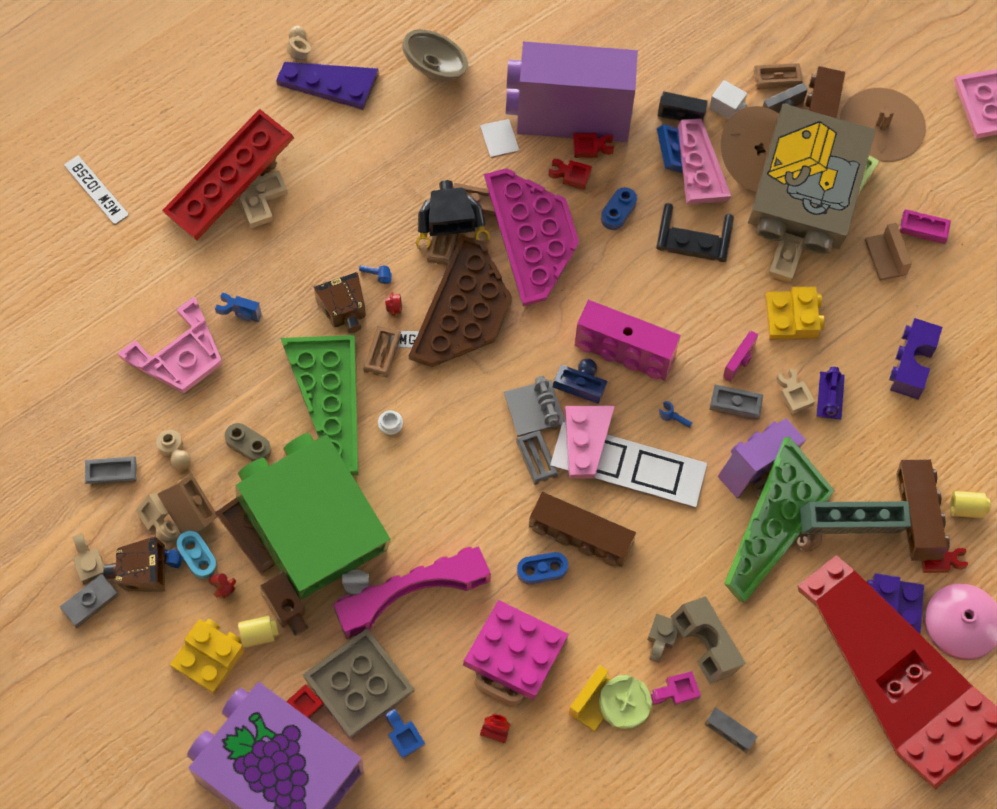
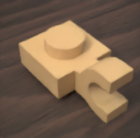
M82 533L73 536L72 538L79 556L72 559L81 582L84 584L96 579L101 574L104 575V564L97 548L90 551Z

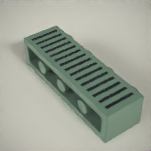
M908 501L809 502L800 509L802 534L901 533L911 527Z

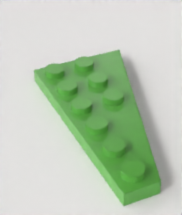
M355 335L281 338L318 438L327 434L350 473L358 475Z
M784 437L724 582L725 586L740 602H746L802 532L800 509L809 502H826L834 492V489L791 437Z

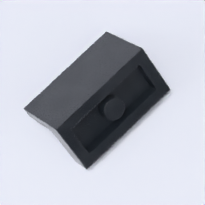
M663 91L657 116L677 121L702 119L703 121L708 100Z

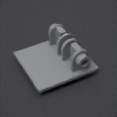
M539 376L532 385L504 391L517 436L560 426L565 422L555 390L552 387V380Z

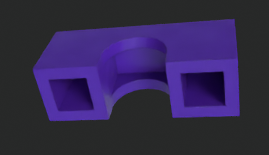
M914 318L911 326H905L901 338L905 340L904 347L899 346L895 360H898L899 363L897 367L893 366L889 376V380L893 381L890 391L919 400L925 388L930 368L918 364L914 356L922 355L931 358L937 348L943 327Z

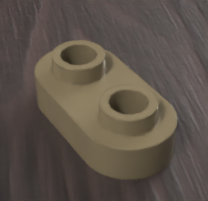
M241 423L232 424L226 429L225 440L231 449L252 462L260 458L267 460L270 457V443L262 435ZM236 432L242 433L239 437H234L233 435ZM256 445L262 446L259 450L253 449Z

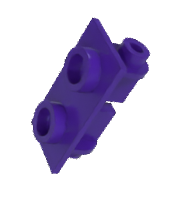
M830 367L827 372L820 371L816 417L842 419L845 375L839 371L838 367Z

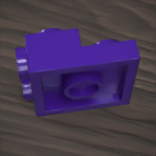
M874 573L871 580H867V583L921 634L924 585L900 581L901 577Z

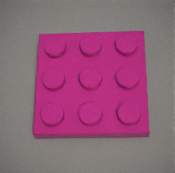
M498 600L466 655L463 666L534 700L565 644L568 633Z

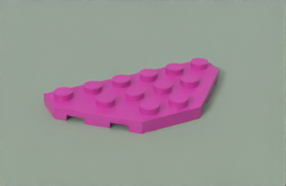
M508 168L484 174V179L522 306L546 301L579 246V239L566 198L558 194L557 196L545 190V187L529 179H523Z

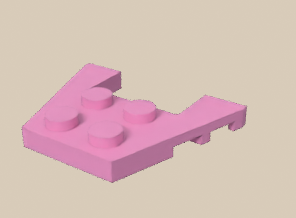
M195 297L177 309L179 316L190 326V329L156 355L151 357L136 340L118 353L119 358L183 394L222 365V360Z

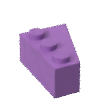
M787 418L779 423L774 421L763 433L758 431L745 444L740 442L732 448V455L719 473L718 478L736 498H739L743 495L750 482L756 483L762 480L760 476L772 469L784 437H791L799 448L802 447L806 439Z

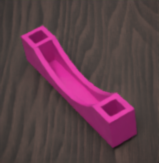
M479 546L473 549L472 547H466L453 557H441L434 564L427 567H416L410 571V574L405 576H393L386 580V583L377 587L376 585L368 586L361 591L362 593L354 596L345 595L339 598L337 603H334V610L345 638L349 639L367 628L371 630L377 618L388 606L411 592L431 587H449L469 591L491 582V572Z

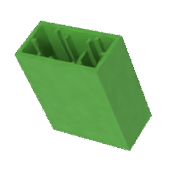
M310 433L296 437L284 446L283 450L287 455L286 457L270 466L265 458L249 463L238 472L242 481L236 484L237 500L281 573H285L300 600L342 577V574H347L388 550L391 540L327 434L315 441Z

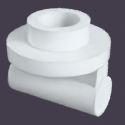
M352 570L347 574H342V583L345 590L351 595L362 593L361 591L369 586V574L361 570Z

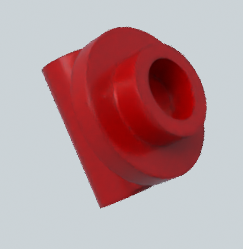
M224 573L212 575L209 578V583L217 588L214 593L216 598L220 596L226 598L236 589L234 585L237 581L234 578L227 580V575Z
M499 714L485 717L480 736L506 743L510 723L506 721L507 719Z

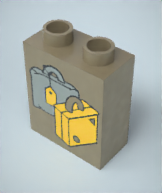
M783 104L775 125L747 224L757 226V235L773 241H782L785 233L804 238L802 246L815 253L828 254L832 247L840 249L848 234L876 129Z

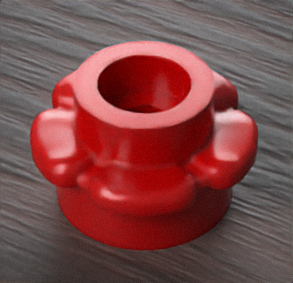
M391 292L390 297L385 298L386 311L391 312L392 316H395V314L402 313V299L400 294H393Z

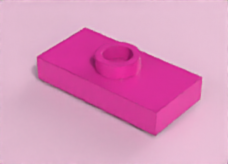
M904 209L899 231L901 234L946 244L951 220Z
M752 330L748 332L726 365L723 378L731 382L740 367L748 365L753 356L750 352L754 348L759 334Z

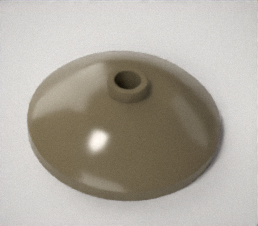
M414 30L409 32L403 40L402 49L409 63L416 70L430 78L442 81L455 80L463 76L467 69V58L461 48L452 40L437 32Z

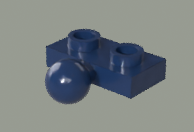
M586 358L579 362L578 370L561 365L552 387L599 404L608 381L594 376L597 372V365L592 359Z

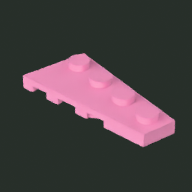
M702 119L681 120L678 124L686 204L727 202L731 198V194Z

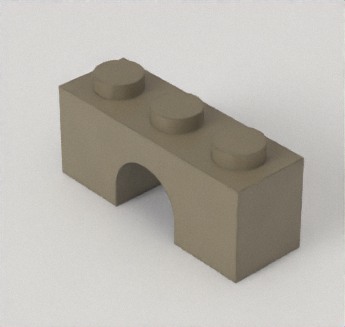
M706 596L684 603L670 616L683 639L694 636L705 644L707 652L697 660V663L709 684L732 676L746 664Z

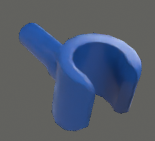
M360 265L359 271L378 275V282L391 283L392 274L388 266L382 265L379 268H371Z
M663 402V407L669 411L664 412L659 409L661 419L665 421L673 419L689 428L691 427L692 422L674 412L671 402Z
M166 549V565L180 568L183 560L180 553L175 549H170V551Z

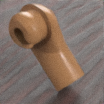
M807 534L803 537H798V548L803 552L813 550L822 543V534Z

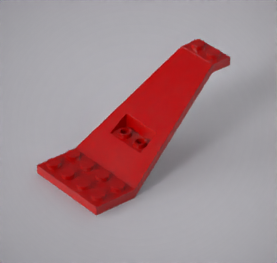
M837 555L798 585V592L817 607L896 755L935 790L997 738V705L967 681L884 598ZM914 672L919 673L916 676L911 675ZM894 688L900 689L899 691H896V692L892 691V689H894Z

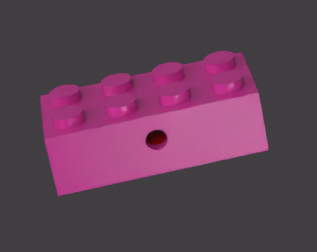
M588 299L577 323L574 346H577L583 352H592L600 355L606 361H615L623 364L629 370H638L646 373L650 378L665 381L676 357L681 335Z

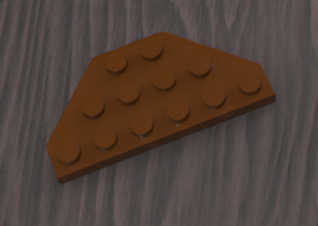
M461 234L411 348L409 360L434 367L496 341L511 305L512 296L509 290L506 289L502 276L488 254V249L483 241Z

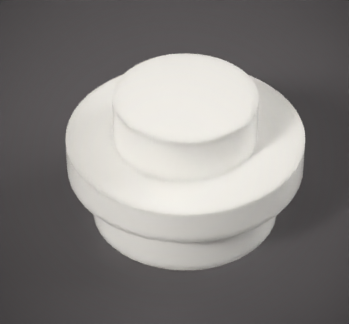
M389 410L380 415L378 427L384 434L394 435L402 429L403 419L399 413Z

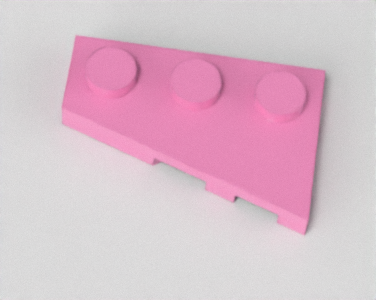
M565 406L569 479L595 477L615 406Z

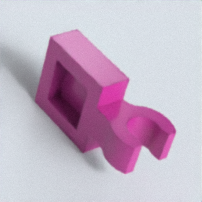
M690 671L667 678V686L652 690L651 699L653 705L672 698L675 706L699 699L701 694L693 672Z

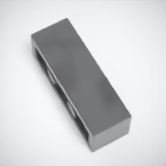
M716 707L705 723L707 727L745 753L748 752L758 737Z

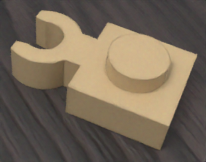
M793 368L789 369L788 372L791 379H785L781 373H778L777 382L781 387L785 388L782 389L780 394L791 415L814 406L815 400L805 382H796L797 374Z

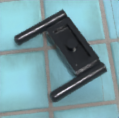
M671 203L664 205L656 245L657 250H668L667 252L708 260L717 259L720 262L727 261L734 221L733 215H725L720 238L719 235L676 227L671 229L673 205Z

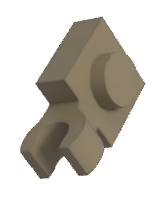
M657 613L647 640L654 642L649 659L659 663L664 647L673 648L678 629L671 618Z

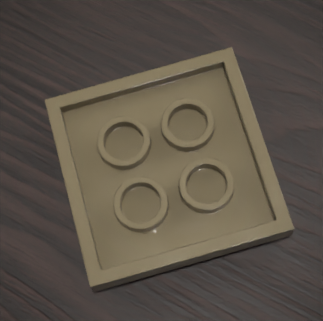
M368 628L303 674V678L323 702L349 739L414 693L412 685Z

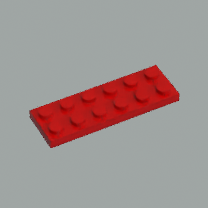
M259 108L162 211L197 241L294 139L293 135Z

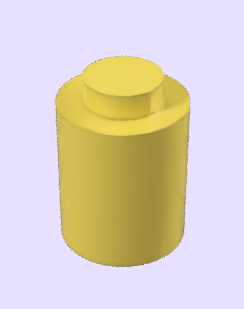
M953 491L951 494V516L984 518L985 514L990 512V499L986 498L985 493Z
M270 616L238 622L243 648L274 642V636L279 635L276 619L270 620Z

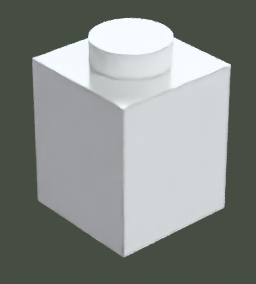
M723 80L711 97L709 109L729 120L736 112L747 108L748 104L745 103L747 93Z

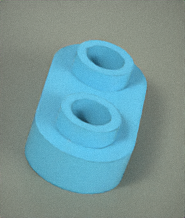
M194 531L182 533L177 539V548L180 555L197 578H210L217 570L215 557L198 533ZM189 544H195L193 549H187ZM202 564L209 565L205 570L200 569Z

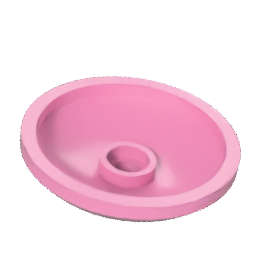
M953 584L940 589L928 602L924 616L925 628L934 645L945 654L957 659L972 660L985 656L997 645V603L982 589L968 584ZM964 613L971 614L972 619H967Z

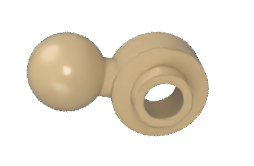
M294 26L289 30L290 40L286 46L289 55L296 60L306 59L311 50V46L305 41L307 37L306 30L301 26Z
M166 430L160 433L156 439L159 452L164 456L171 457V465L176 470L187 469L191 464V457L186 451L182 450L183 442L180 434L174 430Z

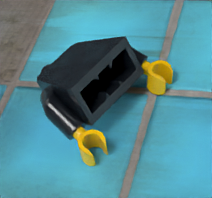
M451 180L441 181L439 183L440 190H433L430 199L424 202L418 212V232L420 237L416 240V246L420 248V240L426 239L428 241L427 249L430 248L431 241L427 237L429 232L430 236L475 232V228H477L474 239L480 240L479 234L484 233L486 241H489L490 234L484 229L486 224L482 206L472 196L467 195L464 188H454Z

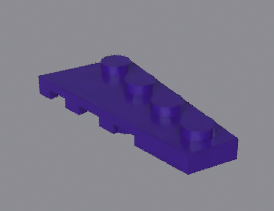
M284 62L276 82L278 86L364 110L379 70L378 68Z

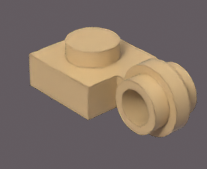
M148 494L136 509L137 514L148 530L156 529V536L160 541H172L177 536L176 525L171 521L163 520L168 515V511L157 494Z

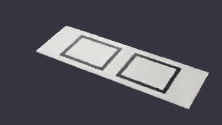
M563 422L550 465L568 470L565 422ZM606 435L594 478L696 507L707 463Z

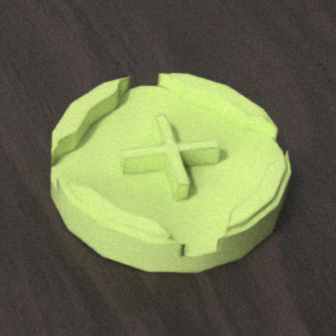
M623 675L616 676L605 684L600 691L598 703L605 721L616 728L631 729L646 720L651 710L652 699L648 688L642 681H638L636 678H632V676Z

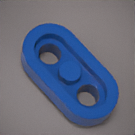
M627 187L619 188L613 194L601 214V223L605 228L616 230L623 226L637 202V195L632 189ZM615 213L617 216L613 217L610 214Z
M559 552L525 557L518 563L517 576L525 584L558 580L566 575L568 560ZM555 564L558 565L560 569L557 571H553L550 568V566ZM527 569H532L534 571V574L527 575L525 571Z

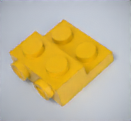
M816 286L792 287L791 291L766 292L765 303L769 339L818 338L820 330L824 329V315H819L818 308L822 307V295L816 292Z
M198 619L185 637V644L172 660L170 666L210 693L215 694L245 651L240 644L242 640L231 632L227 635L219 631L220 626L211 619H207L205 622Z

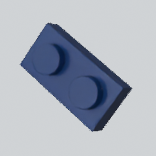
M662 124L657 128L665 169L683 173L678 128Z

